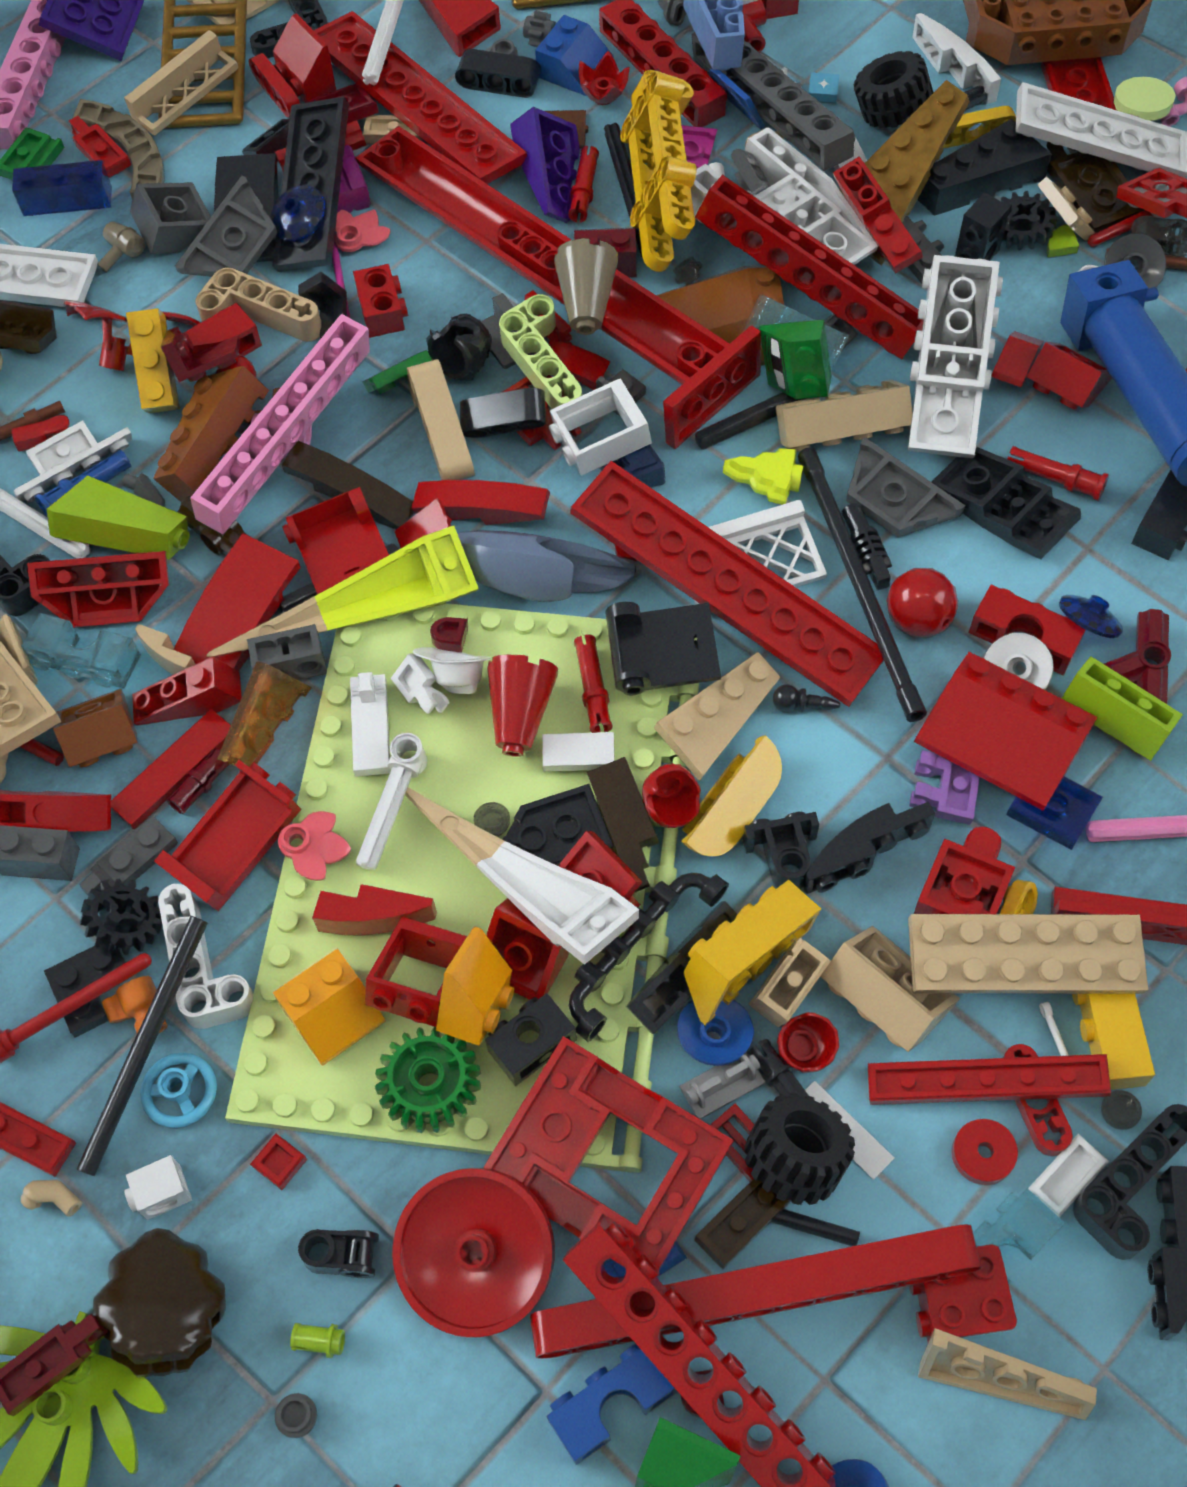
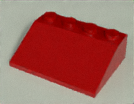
M968 652L952 675L914 742L1044 811L1083 747L1097 716L984 658Z

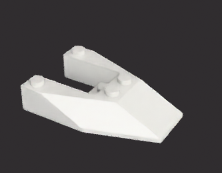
M769 127L748 138L745 151L754 155L770 184V187L755 195L757 199L853 265L877 250L878 245L832 178ZM707 164L697 169L696 178L691 188L694 217L709 189L721 177Z

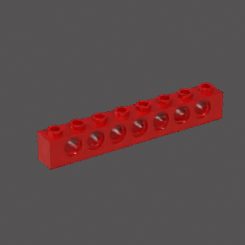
M723 174L709 189L695 215L696 219L701 221L707 228L714 230L727 239L733 246L746 252L759 264L778 274L784 281L791 283L807 294L810 299L823 305L833 312L836 317L843 319L861 334L868 336L884 347L887 352L894 354L901 360L915 342L916 331H922L924 320L918 319L919 309Z
M603 1218L567 1251L562 1259L728 1450L741 1456L739 1462L761 1487H835L833 1476L836 1472L828 1460L819 1452L816 1455L810 1452L803 1444L806 1438L798 1426L790 1419L784 1422L773 1410L776 1404L768 1392L760 1385L754 1388L744 1377L747 1371L742 1363L731 1352L725 1355L714 1343L717 1340L715 1333L703 1320L700 1319L696 1322L685 1310L688 1304L683 1296L674 1287H670L667 1290L659 1281L657 1276L660 1273L656 1266L646 1255L642 1254L640 1257L636 1255L628 1245L631 1242L629 1236L616 1222L610 1225ZM610 1258L619 1259L625 1265L626 1274L621 1277L610 1276L605 1271L604 1262ZM638 1291L648 1292L654 1298L655 1305L648 1310L640 1309L634 1304L632 1295ZM668 1324L677 1325L683 1331L684 1337L678 1342L667 1341L661 1333V1328ZM698 1357L706 1358L711 1362L713 1370L706 1375H699L691 1369L690 1362ZM725 1391H734L740 1395L742 1403L735 1408H728L720 1402L719 1396ZM754 1425H764L770 1429L772 1435L765 1441H757L749 1435V1429ZM791 1458L800 1463L801 1469L795 1474H785L779 1469L778 1464L784 1459Z

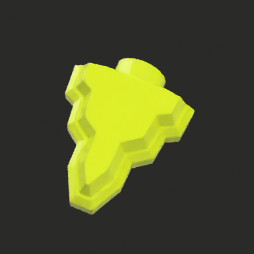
M779 448L776 452H762L755 458L739 456L726 459L724 461L723 473L736 482L750 484L755 493L767 496L769 502L783 505L786 504L790 491L799 492L803 466L795 464L796 449Z

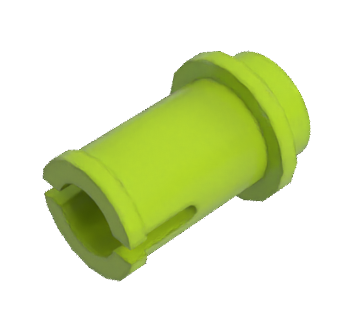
M295 1323L290 1339L291 1350L326 1353L327 1358H333L334 1355H341L343 1352L345 1330L338 1329L337 1324H331L330 1328Z

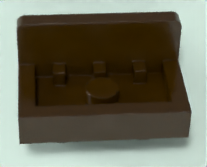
M0 300V349L14 348L24 350L28 354H37L42 352L57 338L54 311L52 309Z

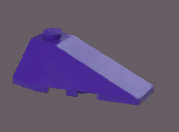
M532 107L510 124L512 141L527 152V157L521 167L544 215L567 223L570 221L568 213L572 202L570 198L572 181L576 179L577 175L574 164L580 154L576 124Z

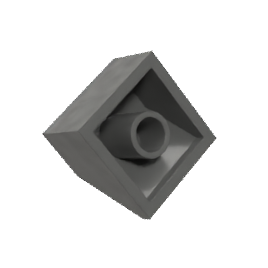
M193 182L136 184L130 213L151 254L179 253L190 246L211 217Z

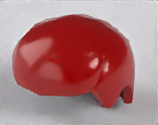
M806 1012L791 1018L782 1026V1030L777 1038L779 1056L786 1065L789 1064L794 1070L802 1073L816 1072L830 1065L840 1046L838 1031L831 1021L813 1012Z

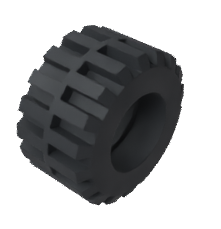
M897 51L874 59L870 64L862 68L863 71L857 74L853 84L864 121L870 123L872 127L879 126V128H893L903 124V120L912 115L934 93L924 58H921V55L918 53L913 54L912 51Z
M790 1093L788 1098L783 1094L779 1095L774 1101L770 1100L765 1105L747 1138L744 1153L747 1154L745 1158L747 1167L753 1168L751 1172L752 1177L755 1181L760 1180L763 1183L762 1188L768 1193L773 1191L777 1194L776 1198L785 1201L787 1198L791 1199L793 1204L801 1205L803 1201H806L809 1205L817 1204L819 1199L822 1201L826 1200L834 1192L854 1157L855 1151L853 1148L855 1140L854 1137L849 1135L851 1132L849 1125L841 1121L842 1116L837 1111L833 1112L828 1108L830 1105L823 1101L821 1103L814 1101L812 1096L806 1095L802 1098L798 1093Z

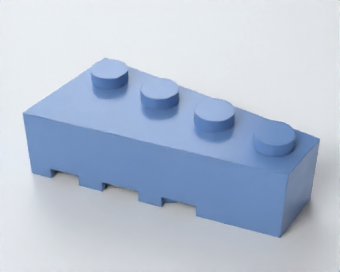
M684 0L683 8L712 69L726 71L730 68L741 67L745 36L744 15L742 12L743 0Z

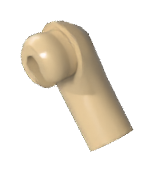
M33 1180L23 1188V1194L20 1198L22 1205L30 1210L39 1208L44 1202H53L68 1217L74 1215L82 1206V1201L59 1180Z

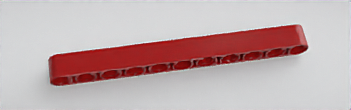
M964 1224L666 1284L664 1286L667 1290L670 1287H674L683 1296L688 1304L685 1310L696 1322L701 1319L708 1326L965 1275L981 1270L982 1264L972 1226ZM638 1291L632 1295L634 1304L640 1309L648 1310L655 1305L654 1298L648 1292ZM597 1299L544 1309L530 1314L535 1355L538 1359L554 1358L634 1342ZM668 1324L661 1328L662 1335L683 1332L680 1327L674 1324Z

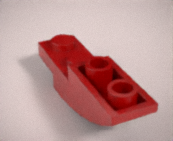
M860 156L833 172V176L846 200L878 245L877 251L882 258L885 257L895 274L923 258L921 249L892 209L889 198Z
M0 790V825L68 830V832L111 830V794Z

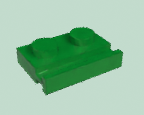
M26 127L0 159V176L20 183L25 181L30 186L35 187L65 148L62 139L57 138L55 140L48 134Z
M425 350L362 382L368 393L377 390L380 395L396 387L395 380L403 376L408 380L407 367L429 362L432 359L428 351Z

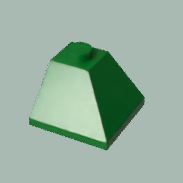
M660 1417L638 1472L635 1487H722L730 1484L741 1456Z

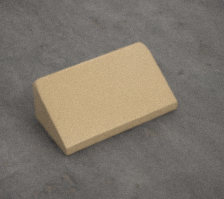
M7 614L3 615L0 620V641L34 685L38 684V679L21 635L11 617Z

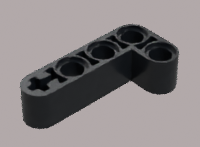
M34 554L11 567L0 555V606L7 614L21 616L40 604L31 597L27 563L50 561L48 557Z
M1174 1104L1167 1107L1074 1202L1073 1212L1078 1223L1115 1258L1122 1260L1131 1259L1144 1249L1149 1242L1150 1232L1147 1224L1126 1203L1187 1142V1106ZM1175 1122L1180 1128L1167 1139L1162 1133ZM1145 1145L1152 1148L1156 1153L1157 1160L1152 1161L1144 1157L1141 1152V1146ZM1114 1172L1125 1174L1130 1180V1188L1120 1186L1114 1178ZM1087 1199L1098 1200L1103 1206L1104 1215L1094 1214L1088 1208ZM1123 1228L1131 1232L1134 1236L1135 1245L1129 1246L1124 1244L1119 1238L1118 1229Z

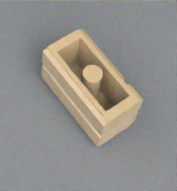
M799 938L789 946L761 985V989L756 992L748 1004L777 1027L782 1026L790 1020L831 961L808 942Z

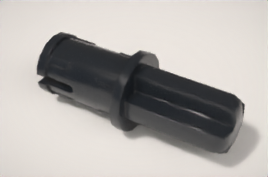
M769 1039L758 1042L767 1057L762 1055L756 1045L750 1049L749 1056L755 1055L760 1064V1069L768 1078L766 1084L769 1087H774L779 1095L783 1094L787 1098L790 1093H798L802 1098L808 1095L793 1075V1068L789 1064H785L771 1045Z

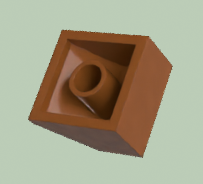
M122 688L56 712L61 723L55 725L53 730L69 767L79 765L81 768L90 766L99 761V756L110 752L113 755L123 754L133 748L132 744L138 743L137 732Z

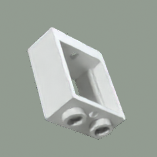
M621 378L550 410L553 424L549 425L550 432L556 443L562 442L564 445L562 452L568 465L572 466L575 464L581 476L608 464L610 461H615L652 444L648 422ZM617 410L627 428L579 450L569 431Z

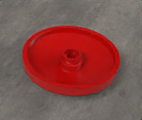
M458 1169L440 1175L425 1184L405 1206L398 1220L393 1238V1267L396 1280L406 1301L427 1323L455 1336H490L517 1324L536 1307L543 1297L554 1268V1235L551 1223L541 1203L521 1182L505 1173L492 1169Z

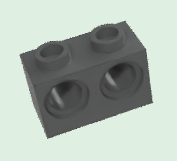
M315 624L247 639L252 669L260 689L327 673L324 652Z

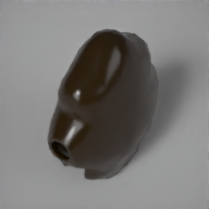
M155 1228L145 1232L130 1247L117 1253L110 1260L108 1265L110 1281L93 1298V1312L99 1324L108 1330L103 1337L110 1341L113 1360L128 1367L137 1378L187 1372L195 1360L211 1348L212 1329L223 1318L226 1310L225 1285L218 1277L207 1270L208 1257L203 1248L197 1244L184 1241L170 1230Z

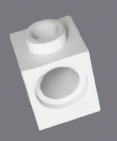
M171 1155L126 1174L130 1188L124 1190L128 1205L132 1212L138 1211L147 1220L192 1201L181 1166Z

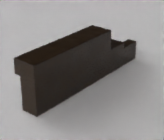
M623 757L588 771L587 775L619 858L643 881L635 891L638 892L650 887L644 871L649 865L642 848L656 845L659 843V840L646 811L626 758Z

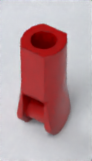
M57 415L42 422L12 428L14 444L18 452L31 449L69 428L70 421L65 415Z

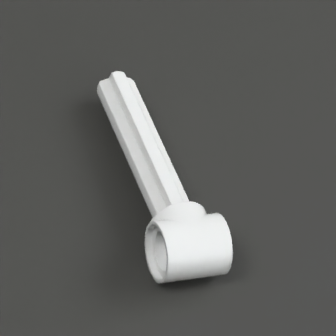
M412 733L399 734L390 744L391 757L387 766L391 772L356 859L357 865L364 869L375 870L377 868L411 778L418 777L427 766V756L421 740ZM407 751H416V754L409 759L401 758Z

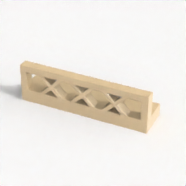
M208 30L124 97L130 115L136 122L155 136L238 69V64L221 50L217 35ZM218 60L225 64L220 70H210V67ZM204 79V83L200 86L189 87L193 80ZM173 96H183V100L179 103L168 104V101ZM152 113H162V117L154 123L146 119Z

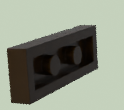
M753 1179L695 1236L694 1241L724 1269L792 1200L786 1198L785 1201L776 1198V1193L773 1191L768 1193L762 1188L763 1183L760 1180L755 1181Z

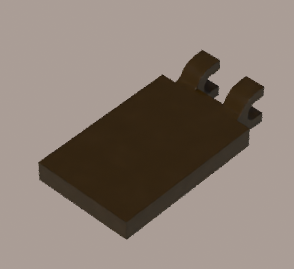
M1047 142L1046 147L1052 154L1047 170L1060 189L1066 186L1076 197L1077 200L1073 202V205L1077 209L1082 206L1090 215L1092 221L1089 225L1095 233L1144 211L1142 208L1131 207L1127 202L1116 198L1118 186L1128 181L1115 162L1088 153L1084 154L1071 148H1067L1071 153L1067 155L1063 146Z

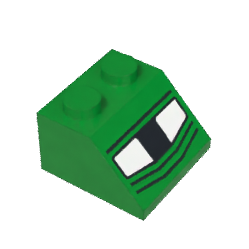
M824 320L760 325L759 330L761 331V343L768 385L795 399L828 397L832 375Z

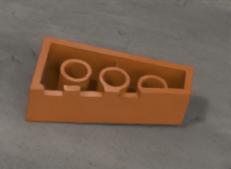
M244 366L208 376L205 375L198 379L194 385L195 391L189 403L182 410L183 416L178 427L170 435L171 441L166 452L158 461L159 467L153 479L180 502L195 493L220 462L219 458L226 454L239 439L235 436L236 431L243 422L249 423L255 414V411L251 409L257 398L264 400L269 392Z

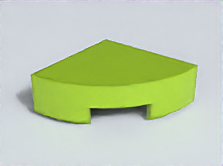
M1068 224L1058 227L1054 230L1053 237L1049 238L1047 246L1048 258L1078 252L1079 243L1074 230Z

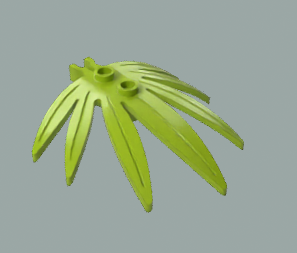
M79 1311L75 1324L77 1325L88 1314ZM0 1325V1354L18 1356L45 1335V1333ZM102 1336L93 1345L89 1346L92 1353L84 1359L83 1363L18 1414L11 1416L7 1414L4 1407L0 1409V1449L14 1437L30 1416L34 1415L0 1476V1487H41L56 1459L68 1427H70V1432L63 1457L58 1487H87L93 1450L92 1409L97 1406L108 1441L118 1459L130 1474H136L138 1471V1449L134 1430L123 1405L114 1394V1391H117L132 1405L155 1414H165L168 1408L164 1399L145 1377L137 1378L128 1367L119 1364L112 1358L99 1355L100 1342L104 1339ZM10 1361L0 1362V1369Z

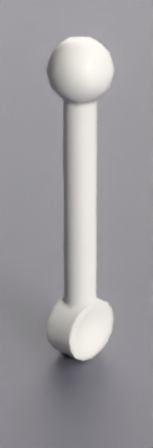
M1048 1001L1040 1003V1012L1048 1023L1060 1055L1068 1056L1069 1054L1053 1018L1050 1003Z

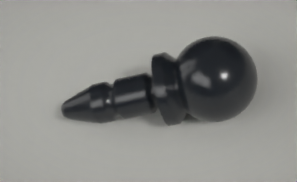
M788 684L779 686L773 693V704L782 712H791L797 709L798 712L802 713L804 706L811 709L821 708V710H832L840 707V702L830 697L806 695L805 688H801L798 691L794 686Z

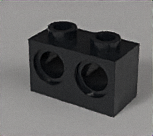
M984 192L963 215L955 257L991 261L1000 251L1011 206Z

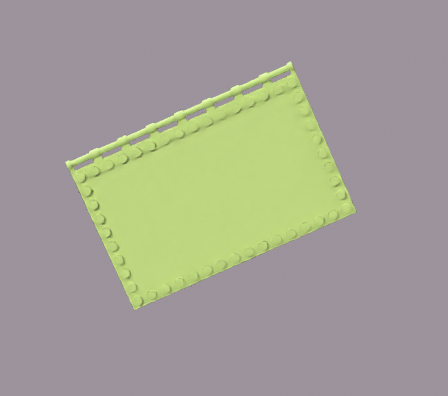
M446 603L336 629L297 800V805L302 810L293 819L292 824H300L313 812L325 811L334 813L336 815V822L332 832L340 835L348 842L351 852L339 862L326 864V877L321 881L310 880L296 872L293 860L286 856L284 857L253 993V1001L248 1015L225 1116L227 1122L491 1155L545 1067L543 1065L515 1087L487 1050L485 1039L489 1037V1032L485 1035L480 1046L467 1042L466 1051L472 1050L475 1052L476 1060L473 1064L479 1065L481 1074L476 1077L481 1083V1089L472 1092L476 1096L477 1102L475 1105L463 1104L467 1109L468 1115L466 1118H463L455 1113L453 1115L455 1122L453 1128L449 1127L446 1120L439 1122L440 1131L438 1133L433 1132L430 1123L426 1124V1128L421 1134L416 1130V1121L406 1130L402 1128L401 1118L395 1121L389 1118L388 1112L390 1108L382 1109L379 1102L382 1095H378L375 1090V1085L381 1082V1080L377 1079L375 1072L376 1069L385 1067L380 1060L381 1054L393 1055L389 1047L391 1042L402 1046L404 1044L402 1038L404 1032L408 1033L411 1039L417 1038L416 1032L419 1027L423 1028L425 1036H430L434 1026L417 1023L396 1014L380 1011L386 1020L385 1023L322 1066L275 998L274 991L337 948L366 988V978L392 934L390 932L372 935H339L318 932L312 917L320 891L357 898L360 885L363 884L433 898L437 915L435 920L425 924L465 936L469 935L474 926L481 928L487 934L495 908L507 899L406 795H404L377 868L375 870H367L357 865L356 859L390 774L359 777L354 775L350 677H358V673L372 672L373 675L385 674L387 681L389 746L392 740L402 733H412L421 740L427 756V766L418 777L411 778L408 788L413 789L473 825L503 839L513 824L514 817L521 805L590 784L613 844L611 850L617 856L618 853L587 775V772L591 770L543 772L542 734L591 733L587 708L584 707L582 701L584 690L574 640L582 636L583 644L586 645L585 635L591 634L596 638L604 688L607 690L610 700L608 709L613 727L609 732H614V761L623 757L626 758L642 799L645 779L651 772L662 766V763L681 764L686 768V765L654 727L659 720L668 715L670 701L680 702L679 706H681L698 694L699 683L645 690L641 694L633 696L625 695L623 692L618 691L615 687L607 621L601 618ZM444 617L468 619V631L463 653L473 656L491 657V662L492 657L497 655L528 656V662L539 665V659H544L558 667V677L531 750L524 752L523 756L513 757L502 754V749L498 748L495 744L487 669L489 660L483 662L481 680L473 694L451 693L437 684L436 680L431 686L443 693L449 700L448 706L442 713H439L434 707L431 713L427 714L420 707L419 703H408L391 680V677L406 656L414 654V649L421 647L436 648L431 640L430 629L432 624L438 619ZM422 658L434 674L431 660ZM600 723L601 732H604L603 725ZM407 751L401 758L409 759L416 754V751ZM650 817V820H651V822H652L653 827H654V826L664 827V826H660L659 824H657V823H656L655 821H653L652 818ZM664 827L660 864L657 867L649 866L644 869L650 887L635 892L632 895L641 904L639 908L642 910L644 908L645 892H651L660 881L665 882L669 886L676 879L677 869L674 868L679 827ZM299 838L294 839L290 845L298 847L302 845L303 840ZM645 846L642 850L649 865L651 847ZM664 912L656 921L651 934L640 938L631 948L626 959L607 974L602 985L585 998L584 1007L588 1012L592 1008H596L607 1017V1021L602 1030L591 1041L587 1042L576 1033L577 1040L574 1042L623 1073L628 1031L638 1032L634 1074L631 1079L650 1090L652 1082L648 1079L654 1034H651L626 1006L632 1000L637 960L647 961L646 983L662 965V962L667 959L669 938L666 936L668 912ZM629 928L622 932L618 937L621 938ZM599 952L590 961L596 965L604 954ZM569 953L548 994L576 1028L578 1023L571 1016L568 1005L570 995L579 983L574 977L575 973L583 963ZM403 955L389 981L436 996L443 983L444 972L447 968ZM514 993L507 1009L501 1008L499 1022L503 1020L509 1022L517 1016L520 1008L529 999ZM532 1030L525 1031L520 1035L519 1040L524 1043H532L537 1040L539 1034ZM440 1032L442 1038L445 1034ZM432 1073L425 1074L420 1078L419 1084L430 1086L436 1082L438 1076ZM610 1114L580 1166L631 1173L641 1172L643 1159L639 1157L642 1132L627 1124L624 1155H613L617 1117Z

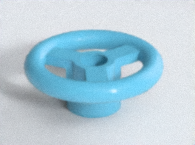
M191 1053L167 1055L154 1063L144 1076L140 1089L143 1109L148 1117L159 1125L170 1128L191 1125L200 1120L211 1108L217 1092L216 1076L211 1066L197 1055ZM178 1064H187L184 1071L180 1068H169ZM200 1071L205 1081V1093L203 1099L195 1108L189 1095L191 1092V1082ZM159 1076L157 1084H154L155 1080ZM182 1083V1087L178 1092H172L174 1085ZM152 1097H164L169 1101L177 1102L184 1115L169 1116L162 1113L155 1106Z

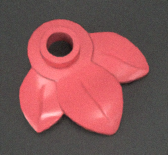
M374 209L355 217L345 210H340L337 213L335 243L344 252H355L363 246L379 245L390 235V228L379 226L378 215Z
M325 811L313 812L300 824L293 823L286 826L278 836V846L281 853L292 859L296 872L307 879L315 881L324 880L326 877V864L339 862L351 852L348 842L340 835L332 832L336 822V815L334 813ZM299 838L303 840L302 845L298 847L290 845L294 839Z

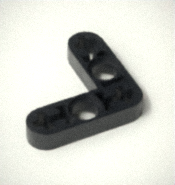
M288 0L294 14L297 13L313 30L316 29L312 24L316 23L318 29L328 23L318 0ZM305 9H314L312 12H302ZM288 22L255 32L250 38L254 56L263 53L267 58L274 57L273 50L278 42L276 40L280 39Z

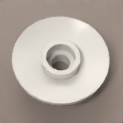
M1011 633L999 638L990 646L984 657L985 660L1044 690L1048 687L1053 675V659L1049 649L1041 640L1026 633ZM1020 662L1026 665V671L1022 675H1018L1015 672V667Z

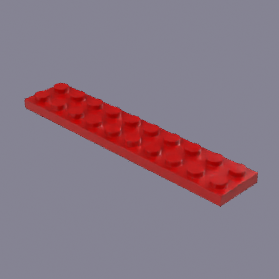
M351 11L314 30L328 45L333 65L357 85L361 86L370 96L432 148L486 184L521 166L527 157L525 150L392 42H390L378 83L374 86L370 83L366 85L363 82L364 77L362 73L376 29L355 12Z
M610 461L571 506L570 514L699 604L709 603L712 613L848 707L851 706L884 661L877 643L613 461Z

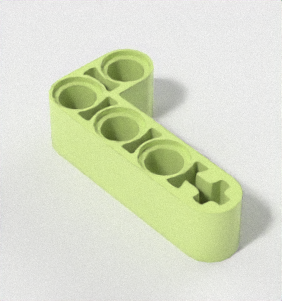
M537 294L501 316L499 320L501 342L534 387L545 391V401L551 409H554L582 396V388L544 339V337L554 331L556 326L553 300L549 296ZM533 352L537 353V354H534V355H528V353H533ZM554 375L555 377L546 378L545 376Z

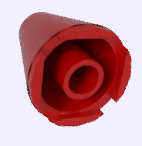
M497 655L492 657V662L489 660L487 667L495 744L498 748L502 749V754L521 757L524 752L530 751L558 677V667L544 659H539V665L528 662V656Z

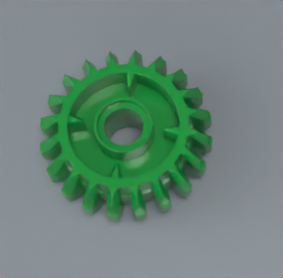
M419 1027L416 1032L417 1038L411 1039L410 1035L404 1032L402 1035L404 1044L402 1046L395 1042H391L389 1045L393 1055L381 1054L380 1060L385 1067L376 1069L375 1075L381 1082L375 1085V1090L378 1095H382V1098L379 1100L382 1109L390 1108L388 1115L392 1121L401 1118L402 1128L407 1130L416 1121V1130L422 1134L426 1124L431 1123L433 1132L438 1133L440 1131L439 1122L446 1120L447 1125L453 1128L455 1125L453 1115L455 1113L463 1118H466L468 1115L467 1109L463 1104L475 1105L477 1100L472 1092L481 1089V1083L476 1079L481 1074L479 1065L473 1064L476 1060L475 1052L472 1050L466 1051V1041L460 1039L454 1043L455 1037L447 1034L441 1038L440 1032L436 1031V1027L431 1030L430 1036H425L423 1028ZM432 1073L438 1076L436 1082L430 1086L419 1084L420 1078L425 1074Z

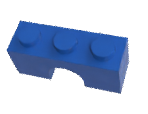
M636 1344L629 1347L619 1356L622 1362L609 1372L604 1366L591 1374L585 1380L588 1387L573 1396L571 1391H569L550 1405L552 1412L546 1417L575 1465H578L611 1441L610 1435L600 1419L601 1409L608 1399L616 1395L629 1396L638 1403L643 1413L647 1415L678 1392Z

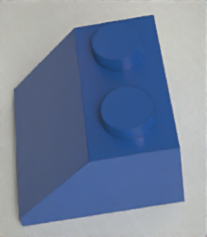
M563 15L535 50L536 61L542 69L539 78L587 96L580 86L579 62L582 61L592 69H595L607 51L610 52V50L588 23Z

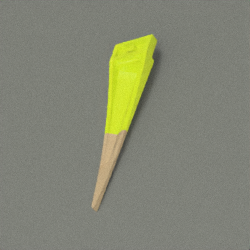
M453 525L422 536L309 600L209 651L207 657H218L248 650L247 639L313 624L316 625L318 633L446 604V602L476 592L479 588Z

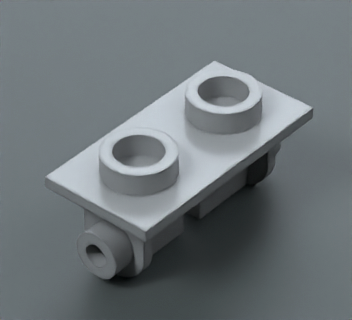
M747 1052L738 1061L728 1065L715 1066L680 1085L679 1088L696 1117L702 1119L766 1082L758 1070L761 1067L754 1054L749 1056Z

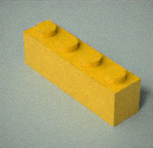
M787 880L777 889L774 886L768 888L757 904L753 906L751 903H748L737 914L733 922L724 921L714 931L709 940L700 939L688 952L690 960L683 973L699 1020L705 1026L715 1017V1012L721 1001L729 1005L739 995V991L749 979L755 981L764 973L774 958L778 960L792 943L802 938L811 929L822 908L790 880Z

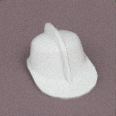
M421 647L413 650L415 655L431 660L437 684L441 685L448 692L457 694H473L476 691L477 684L482 676L483 662L491 659L488 656H473L463 652L446 651L434 647Z

